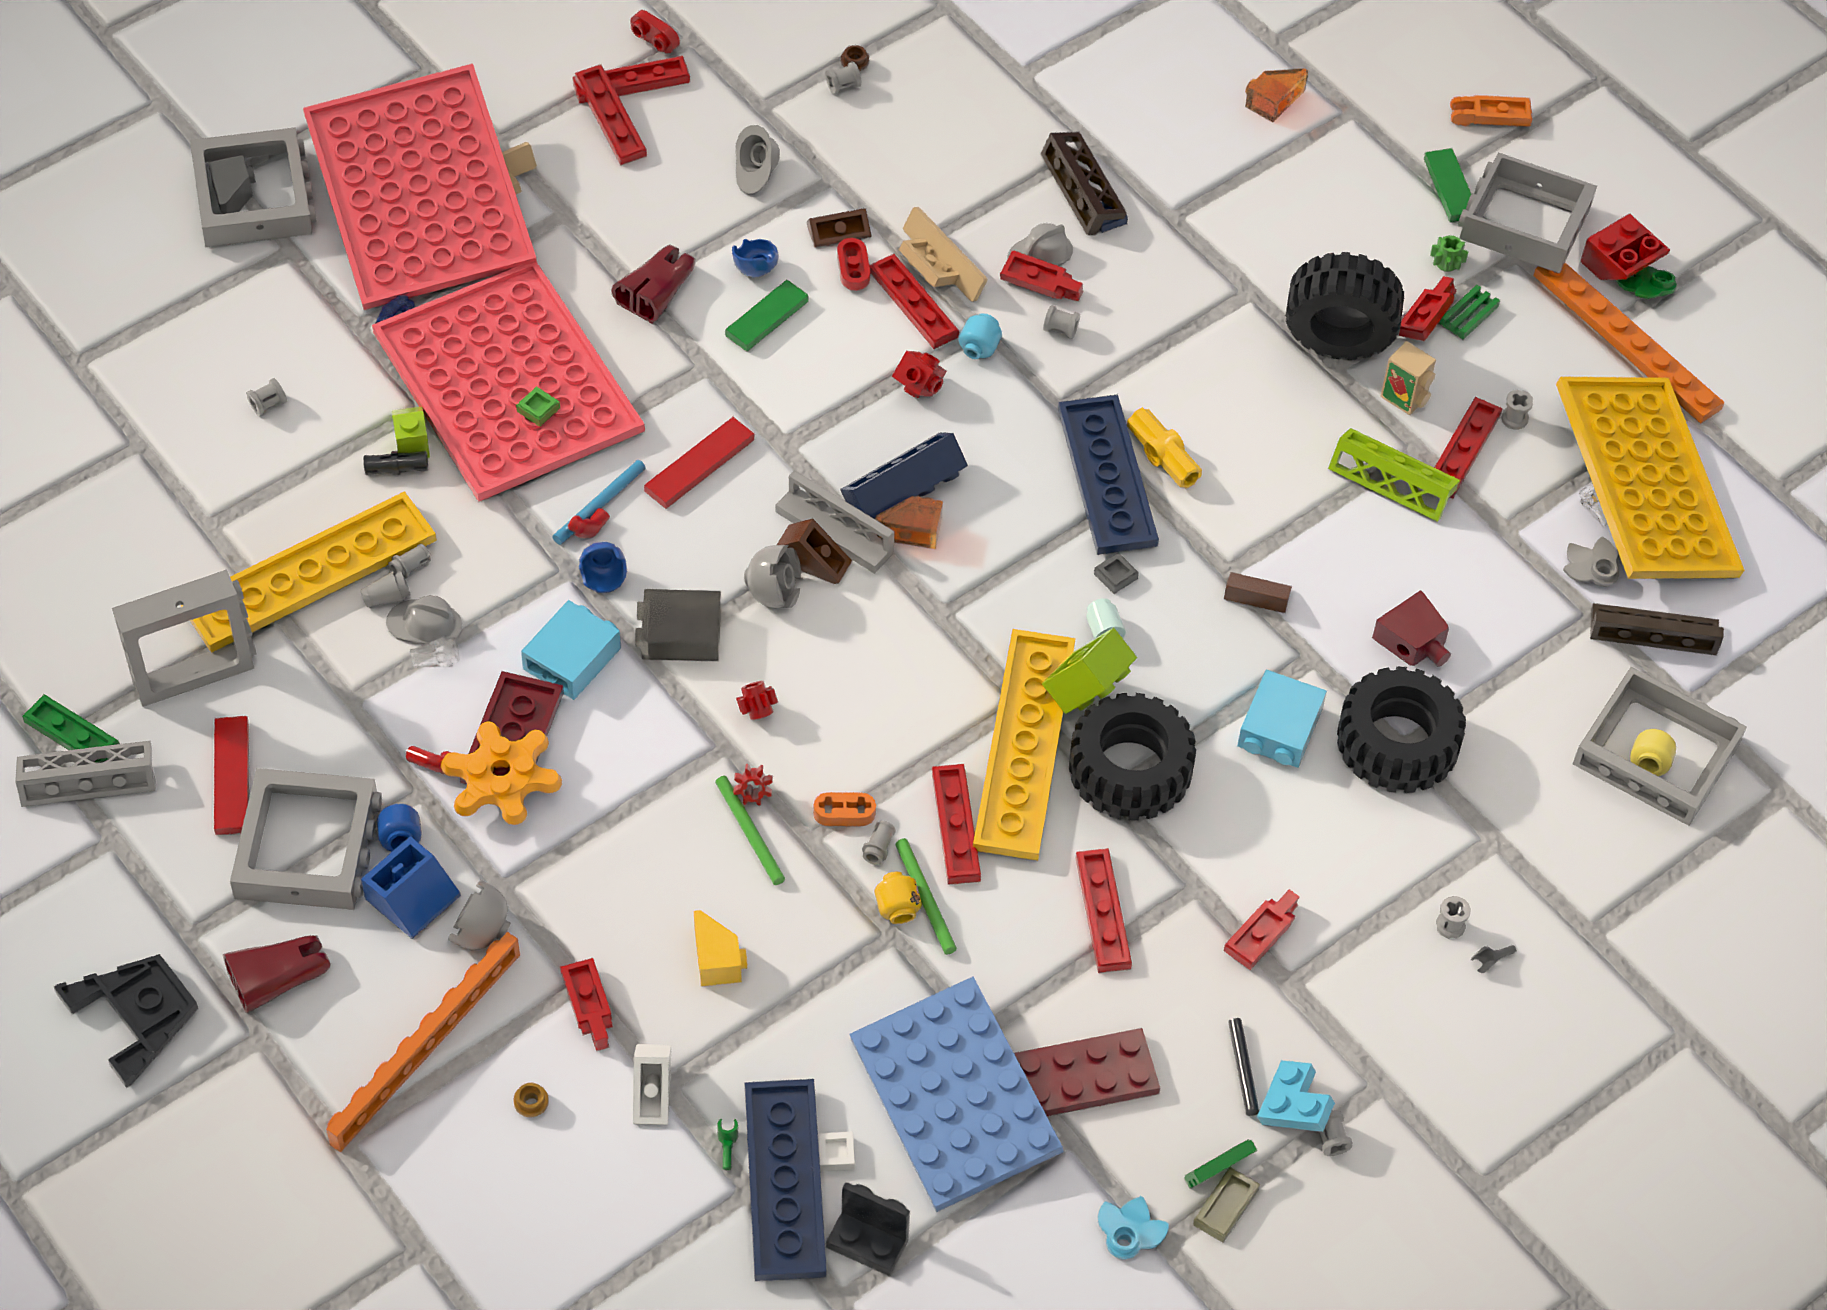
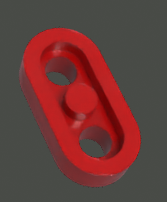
M639 10L631 17V30L634 35L649 42L658 51L669 54L680 45V39L676 31L648 11Z
M857 238L842 240L837 246V261L841 283L847 289L862 290L870 283V265L866 245Z

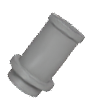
M419 544L401 556H393L392 561L389 562V569L391 572L394 571L395 574L402 571L404 577L407 578L411 571L431 561L430 553L423 544Z
M877 821L869 842L863 845V858L871 864H880L888 856L887 847L896 829L887 821Z

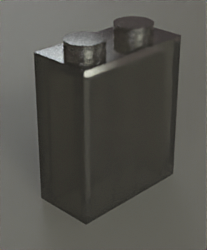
M644 589L643 601L637 602V620L642 621V628H636L635 647H641L642 660L719 661L721 591Z

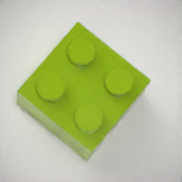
M1113 627L1074 651L1042 685L1065 714L1075 708L1082 711L1095 701L1094 697L1098 696L1102 699L1116 688L1113 683L1121 681L1131 672L1129 666L1138 657Z

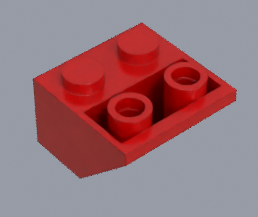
M1629 213L1588 237L1580 262L1599 280L1627 279L1669 254L1670 249Z

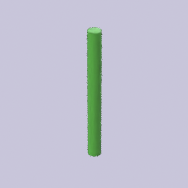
M727 776L719 777L715 783L774 885L783 883L785 880L783 873L738 795H734V788Z
M905 838L900 839L895 843L909 876L913 877L917 883L922 905L944 954H952L957 950V947L908 840Z

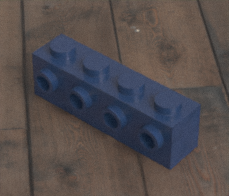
M939 432L846 485L840 491L847 503L876 521L881 522L885 519L884 514L889 511L901 510L910 505L909 500L915 496L921 497L935 490L934 485L941 481L949 482L960 475L959 471L966 468L968 464L954 433Z

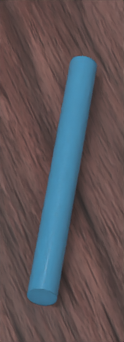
M636 460L576 515H579L583 520L590 519L598 508H603L646 469L644 463ZM570 520L552 536L553 540L559 545L575 533L568 529Z

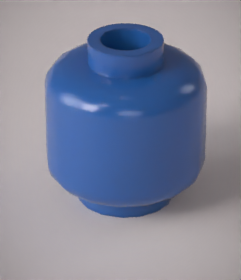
M393 804L380 812L377 817V832L381 846L392 852L410 836L418 843L420 842L422 834L420 817L412 806Z

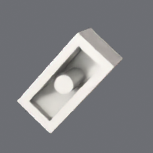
M636 1045L633 1079V1124L668 1125L671 1045Z

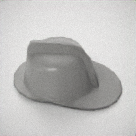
M749 125L744 128L736 142V180L740 190L747 194H754L767 184L772 171L778 165L780 159L778 144L759 125Z
M1050 223L1038 224L1031 230L1029 236L1010 248L1007 259L1011 251L1014 250L1059 266L1071 258L1073 245L1067 238L1065 227L1062 224L1057 226Z
M433 595L423 596L418 600L410 599L400 602L391 609L386 620L387 628L394 637L430 646L448 645L458 638L462 630L460 615L444 599Z

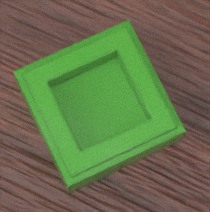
M536 386L516 405L518 413L540 427L560 409V401Z

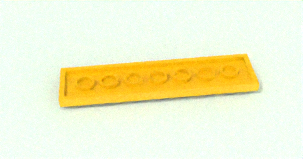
M404 491L234 574L230 578L232 581L238 580L244 596L242 600L248 614L247 620L251 631L254 632L389 565V562L392 561V557L395 555L401 556L419 544L427 546L437 541L436 533ZM219 610L190 620L211 653L234 642L226 610Z
M1012 629L973 847L977 848L979 852L1038 861L1063 717V710L1042 683L1074 652L1076 638Z

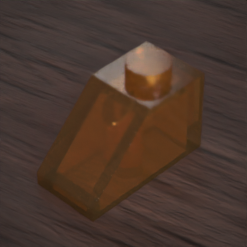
M1304 68L1264 71L1257 79H1252L1245 89L1247 94L1245 107L1273 123L1305 92L1309 71Z
M912 496L876 515L875 520L894 531V543L936 549L942 522L943 501L934 500L929 497Z

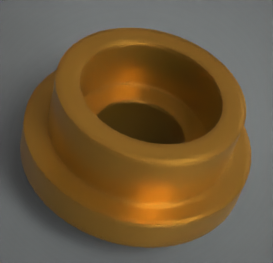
M526 1083L515 1092L513 1102L519 1114L525 1117H536L546 1110L549 1098L547 1091L542 1086L536 1083ZM531 1098L537 1100L535 1104L529 1105L525 1103Z

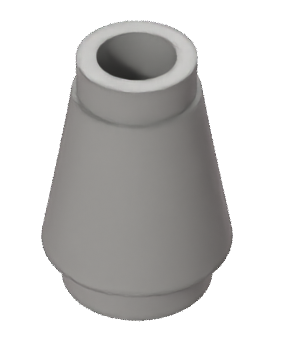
M392 571L366 586V588L361 589L367 607L404 601V597L410 596V591L402 571L396 574Z

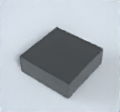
M1119 552L1094 568V575L1113 594L1137 580L1139 574Z

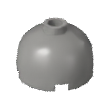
M773 545L761 549L753 556L748 568L745 570L744 581L746 586L749 587L753 597L764 606L791 608L797 602L800 588L794 589L795 578H801V568L794 548H787L789 545Z
M479 880L476 887L481 889L480 893H471L453 926L455 929L460 928L458 934L451 933L448 937L449 941L470 950L486 948L495 938L500 940L506 934L511 924L505 920L508 913L506 899L499 890L482 880Z

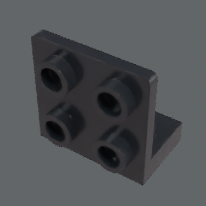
M845 1182L842 1188V1211L826 1240V1248L891 1276L909 1240L910 1210L898 1200L891 1198L886 1200L875 1195L872 1190L864 1185H852Z

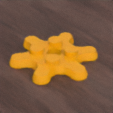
M484 722L479 726L476 733L480 747L475 752L470 754L451 752L445 755L441 762L443 773L451 777H460L467 783V788L454 801V809L461 816H471L481 806L493 804L501 809L505 822L511 825H518L527 817V809L523 803L527 794L534 791L554 793L562 786V778L555 770L541 768L536 764L537 757L549 745L548 737L540 730H532L521 740L509 741L507 738L501 737V731L496 724ZM509 766L510 771L504 776L493 774L494 767L507 768Z

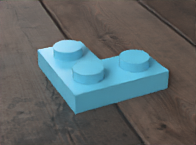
M1281 1060L1257 1116L1262 1125L1324 1131L1335 1102L1330 1095L1308 1093L1316 1073L1311 1063Z

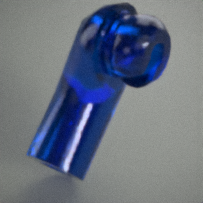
M407 295L397 296L382 307L375 324L395 316L399 311L403 313L415 307L414 301L408 299Z

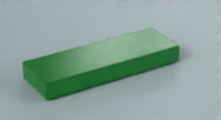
M1453 148L1425 152V164L1449 222L1459 221L1463 209L1466 210L1471 191Z
M785 280L725 329V336L748 352L808 303L809 295L789 280Z
M45 694L22 716L24 723L67 750L120 744L119 740ZM108 758L97 759L94 763H103Z

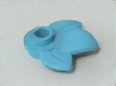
M1142 1196L1127 1202L1121 1209L1109 1202H1104L1098 1213L1099 1226L1107 1235V1249L1113 1256L1120 1259L1132 1258L1139 1253L1140 1249L1157 1247L1168 1233V1222L1150 1220L1149 1209ZM1124 1239L1127 1240L1130 1243V1245L1121 1246L1118 1244V1241Z

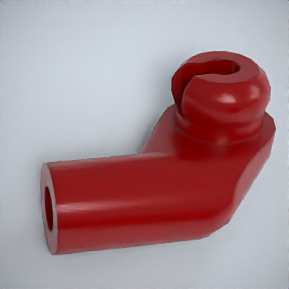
M598 508L590 519L583 520L579 515H576L568 523V529L575 532L574 535L578 538H592L596 536L609 520L610 515L601 508Z
M410 746L406 751V760L432 771L445 774L441 769V762L445 755L451 752L444 751L437 755L416 746Z

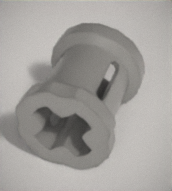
M855 62L848 63L847 67L837 70L829 69L825 72L826 81L832 94L838 93L840 89L850 86L855 88L861 86V76Z
M1051 305L1045 317L1043 330L1048 332L1051 329L1067 334V338L1073 339L1079 325L1080 313L1070 314L1057 310L1056 306Z
M275 378L270 379L269 384L256 391L249 390L246 392L247 399L258 416L264 414L265 409L277 403L284 404L287 402L286 395Z
M1513 390L1507 395V407L1503 410L1501 419L1508 428L1518 430L1528 424V412L1532 409L1533 397L1524 390Z
M1458 896L1447 897L1443 900L1440 906L1441 914H1439L1436 920L1437 931L1445 938H1458L1463 935L1466 929L1465 922L1468 920L1471 912L1469 903Z
M1332 1110L1324 1131L1320 1132L1324 1143L1322 1150L1326 1156L1343 1154L1352 1148V1139L1346 1136L1342 1124L1344 1117L1339 1110Z

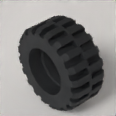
M1332 252L1326 253L1321 258L1316 256L1310 259L1308 263L1305 262L1292 276L1285 314L1287 327L1297 341L1301 340L1300 343L1308 350L1313 349L1318 355L1324 356L1326 354L1331 356L1332 359L1338 360L1340 357L1347 358L1348 360H1356L1357 357H1363L1364 359L1371 357L1375 352L1379 354L1387 346L1389 347L1399 334L1404 304L1403 285L1389 267L1384 268L1382 262L1376 259L1372 261L1366 255L1359 254L1355 256L1350 255V252H1342L1339 255H1335Z
M1397 666L1396 670H1390L1387 667L1378 669L1377 675L1373 672L1368 673L1362 677L1361 682H1356L1350 688L1349 695L1345 697L1337 729V745L1339 751L1343 753V761L1349 768L1354 767L1353 773L1361 780L1366 778L1369 780L1368 784L1375 788H1378V786L1385 787L1387 792L1396 793L1397 790H1404V793H1414L1416 788L1419 787L1421 790L1433 787L1434 781L1440 783L1447 777L1448 772L1453 770L1465 735L1466 716L1463 714L1464 708L1458 698L1454 699V691L1448 685L1442 686V680L1436 676L1424 675L1425 671L1420 669L1409 671L1407 667ZM1391 716L1407 718L1420 725L1427 733L1428 738L1416 743L1393 741L1384 736L1375 727L1374 722Z
M1127 693L1116 694L1114 699L1108 696L1099 700L1098 706L1095 704L1091 705L1085 710L1084 716L1079 717L1076 722L1075 731L1072 733L1069 757V772L1072 774L1071 781L1075 789H1080L1079 796L1086 803L1092 801L1093 808L1100 813H1103L1105 810L1110 813V817L1117 819L1120 816L1129 817L1128 820H1139L1140 816H1146V819L1157 817L1160 810L1162 813H1166L1173 809L1174 802L1179 803L1184 798L1186 789L1190 787L1196 757V739L1194 732L1189 730L1190 724L1184 716L1178 717L1179 711L1172 705L1165 706L1163 704L1164 700L1155 696L1153 699H1149L1142 693H1136L1135 696H1127ZM1120 743H1136L1151 749L1160 758L1161 762L1145 770H1128L1112 763L1103 752Z

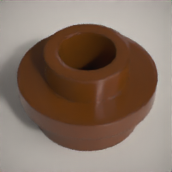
M851 45L841 55V64L843 67H847L848 63L855 62L859 71L869 65V55L863 47Z

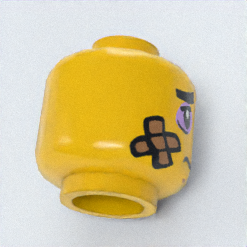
M896 871L884 875L883 881L877 884L874 890L881 917L890 920L893 924H903L913 920L916 917V913L922 907L915 879L903 875L902 872Z

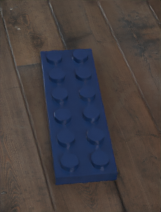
M1118 394L1058 402L1061 424L1097 555L1158 547V534Z
M814 1079L745 1082L755 1281L827 1277Z

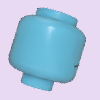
M984 313L971 316L966 321L958 340L965 355L972 359L991 357L1002 338L999 322L993 316Z

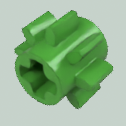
M1453 235L1443 238L1439 237L1437 244H1433L1430 256L1434 257L1433 265H1437L1439 269L1446 272L1455 269L1460 270L1461 263L1466 262L1468 251L1464 250L1465 241H1461Z

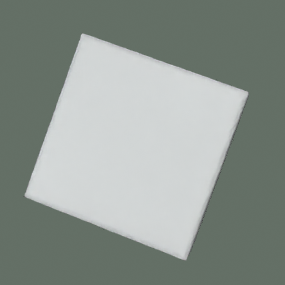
M853 1132L818 1133L820 1172L855 1170Z

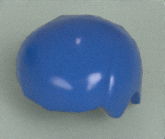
M744 239L739 248L736 245L732 246L734 264L746 276L752 278L764 276L778 263L777 247L770 240L755 239L749 241Z
M597 542L583 550L579 559V570L583 584L587 588L597 593H609L621 587L626 578L627 564L625 556L619 547L609 542Z

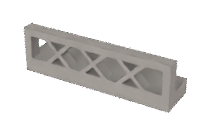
M794 470L789 475V491L775 505V512L792 523L813 518L853 561L874 574L893 555V530Z
M151 740L18 756L15 782L21 807L156 791L152 767ZM141 753H144V757H143V758H135V759H128V758H127V757H129L130 755H133V754H141ZM108 758L103 763H94L97 759ZM64 763H75L70 767H60ZM41 766L37 771L25 772L27 767Z

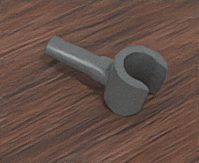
M1511 945L1500 950H1492L1490 947L1484 946L1471 957V961L1479 960L1483 965L1477 971L1485 973L1500 958L1516 953V947Z

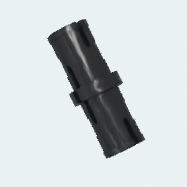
M398 450L391 451V454L364 455L365 475L393 473L395 476L400 475L401 472L428 471L427 451L398 453Z

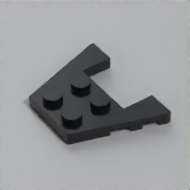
M160 954L117 966V970L99 976L94 973L83 976L84 980L69 985L63 982L54 986L55 993L72 1015L104 996L137 1041L108 1059L110 1067L126 1088L133 1084L198 1010L196 1000Z

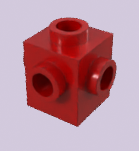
M906 351L891 377L905 386L903 390L915 398L920 396L933 397L941 389L944 382L943 377L947 371L939 366L940 361L929 353L924 352L922 354L916 351Z

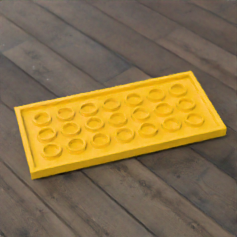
M1560 377L1556 383L1558 392L1628 579L1740 578L1745 571L1669 378Z

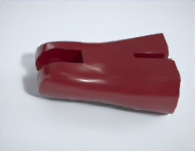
M671 244L667 245L642 266L613 284L611 289L612 296L619 306L649 323H654V321L660 318L680 286L691 274L696 259L688 253H684L678 259L679 248Z
M317 935L303 936L281 943L223 954L228 976L234 989L237 990V995L245 1013L255 1010L296 986L321 976L330 968L331 963L327 954L319 952L322 949V943Z

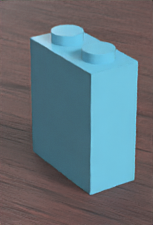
M568 600L522 649L523 670L540 680L563 685L564 695L575 700L621 649L620 630L608 620L603 621L593 615L587 607L583 605L578 606Z
M1266 669L1240 729L1237 747L1243 748L1251 754H1260L1274 759L1280 764L1299 768L1323 710L1327 690Z

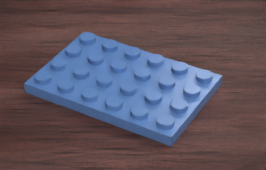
M974 976L849 1034L936 1212L1064 1152L1063 1146Z

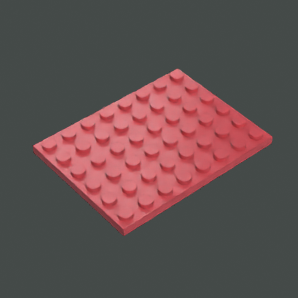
M473 64L303 108L364 310L493 276L518 266L537 262Z
M537 262L512 268L372 325L375 337L418 406L422 407L423 414L478 502L645 432L644 422ZM536 386L560 401V409L540 427L518 413L516 405Z

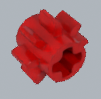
M757 681L741 688L743 696L737 697L736 700L742 715L749 713L750 719L756 720L769 716L774 712L772 705L777 704L778 699L772 686L766 687L764 681Z
M746 764L743 774L735 773L734 780L739 784L734 787L733 793L734 795H742L743 805H746L749 801L756 802L758 806H761V799L764 795L767 797L772 796V789L767 785L773 783V775L765 776L762 764L758 768H751L749 764ZM753 781L755 785L759 786L753 789V786L748 784V782Z

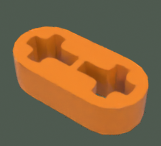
M827 792L820 794L814 800L813 814L815 820L824 826H867L875 819L876 802L867 793ZM826 805L832 806V813H825ZM858 806H864L865 813H858Z

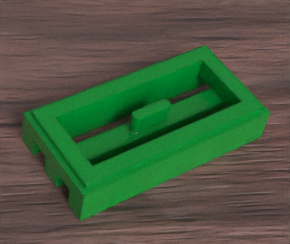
M1476 285L1444 314L1440 320V325L1464 340L1499 307L1500 299L1497 297L1491 299L1489 292L1485 291L1482 293L1481 287ZM1468 305H1470L1462 314H1460ZM1481 305H1486L1462 329L1458 328L1465 320H1468Z
M1248 1139L1185 1175L1184 1179L1189 1188H1192L1256 1152L1257 1148L1252 1139Z

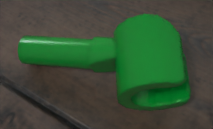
M720 1119L717 1123V1136L723 1148L722 1169L731 1170L733 1143L738 1139V1121L734 1119L733 1129L724 1130L722 1129V1119Z

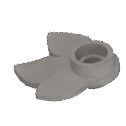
M1605 537L1599 538L1593 549L1574 543L1568 544L1567 558L1570 563L1563 568V571L1570 578L1579 582L1592 581L1594 584L1603 587L1611 586L1617 582L1619 577V569L1616 563L1618 552Z

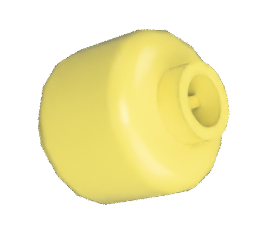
M1647 729L1641 732L1635 739L1630 761L1656 776H1662L1672 767L1676 755V743L1668 733L1662 730Z

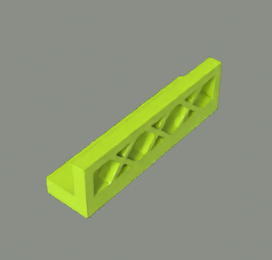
M1352 428L1339 438L1328 467L1329 470L1437 522L1441 519L1449 497L1456 491L1460 482L1459 479ZM1345 452L1353 456L1357 467L1350 469L1339 464L1342 453ZM1374 466L1380 469L1384 480L1377 482L1370 479L1366 468ZM1401 479L1407 482L1412 493L1407 495L1399 493L1394 481ZM1430 493L1439 497L1440 500L1436 510L1426 506L1421 495Z

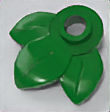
M1651 266L1645 267L1627 279H1617V283L1622 289L1635 292V296L1644 299L1667 296L1674 293L1677 287L1675 276L1671 272L1658 270Z

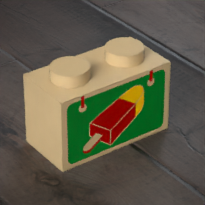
M1406 341L1388 359L1380 397L1408 415H1411L1418 407H1424L1431 396L1429 388L1436 375L1433 372L1436 359Z

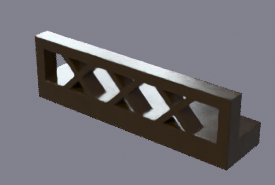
M1050 133L1040 154L1087 235H1097L1104 220L1124 219L1127 212L1081 133ZM1074 142L1078 150L1068 146L1067 143ZM1077 160H1078L1079 162H1081V163L1087 165V166L1089 167L1090 171L1087 170L1086 168L1080 166V165L1078 164ZM1089 181H1091V182L1095 183L1096 185L1100 186V188H1101L1102 191H1100L1099 189H1097V188L1091 186L1090 183H1089ZM1100 201L1108 204L1113 209L1105 210Z
M1593 603L1591 607L1590 639L1717 656L1724 638V627H1719V619Z

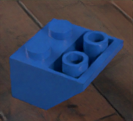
M411 836L361 878L365 900L411 939L461 896L460 891L435 856Z

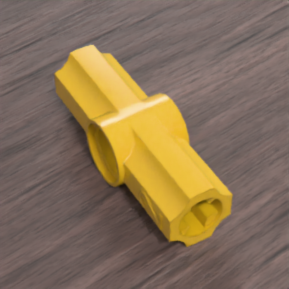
M1142 407L1134 411L1133 415L1127 420V427L1143 444L1145 454L1150 463L1156 467L1161 465L1179 487L1187 489L1193 486L1201 477L1202 469L1185 451L1180 435L1173 429L1167 430L1149 409Z

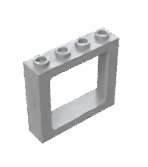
M295 127L190 140L205 247L312 234L311 222H316L314 204L308 205V200H313L310 182H304V178H309L307 160L301 161L300 157L306 156L303 139H297ZM288 153L295 196L294 205L219 215L212 212L205 162L240 155L247 158Z
M1498 152L1493 163L1488 161L1483 177L1479 178L1475 192L1469 198L1466 210L1463 209L1458 222V226L1462 227L1459 239L1560 273L1590 211L1597 185ZM1504 188L1572 211L1558 243L1484 219L1483 217L1497 189Z
M227 570L112 608L132 682L142 707L254 669L252 656L257 653L251 639L252 631L247 620V610L242 600L244 599L243 592L238 580L232 581ZM219 610L227 611L234 644L150 673L146 672L138 643L141 637Z
M1630 667L1579 745L1573 765L1690 826L1739 747L1747 726L1739 723L1733 717L1726 716L1710 708L1706 703L1681 693L1677 688L1652 678L1648 673ZM1632 703H1639L1717 745V750L1690 793L1603 748Z
M256 768L230 879L234 899L354 910L357 897L362 898L364 892L361 882L363 868L368 869L370 863V849H367L369 840H374L376 834V821L373 820L374 813L380 812L382 805V793L377 792L375 779ZM272 792L357 800L340 875L323 876L255 869Z

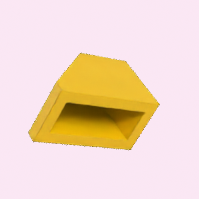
M701 910L693 911L701 986L742 982L741 969H747L746 948L739 949L738 936Z

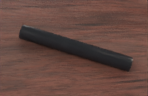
M1233 1018L1228 1021L1245 1112L1248 1116H1254L1259 1113V1106L1242 1019Z

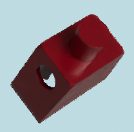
M1421 590L1376 620L1372 638L1408 665L1415 666L1428 657L1437 667H1440L1451 656V653L1443 646L1449 631L1448 624Z

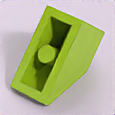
M422 407L392 410L398 453L427 451V456L430 458Z

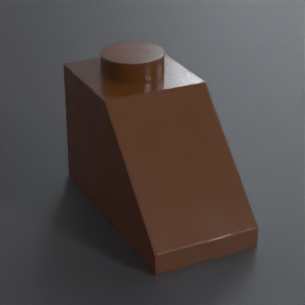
M813 518L789 524L777 545H789L787 548H794L799 558L801 571L833 584H838L852 562V559Z

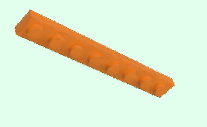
M1564 263L1560 273L1540 266L1535 268L1533 276L1648 378H1669L1679 405L1700 424L1722 410L1724 405L1722 399L1568 264Z
M506 932L500 940L493 941L483 959L478 964L475 963L469 967L461 983L456 988H451L446 992L442 1003L433 1013L429 1012L424 1016L416 1032L411 1037L408 1036L401 1041L396 1053L388 1062L384 1061L378 1066L371 1081L365 1087L362 1086L355 1091L350 1103L342 1112H337L332 1116L326 1131L329 1144L340 1153L517 960L520 956L518 938Z

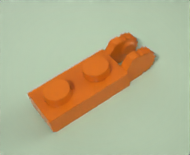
M1474 95V97L1456 96L1450 101V107L1454 110L1451 114V122L1455 125L1468 126L1474 122V124L1531 127L1532 111L1531 99Z

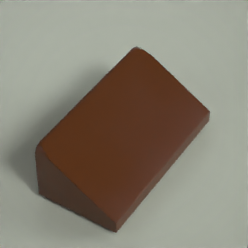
M866 208L809 218L807 220V227L814 248L838 244L846 238L865 239L872 237Z
M1230 572L1224 599L1285 613L1292 586Z

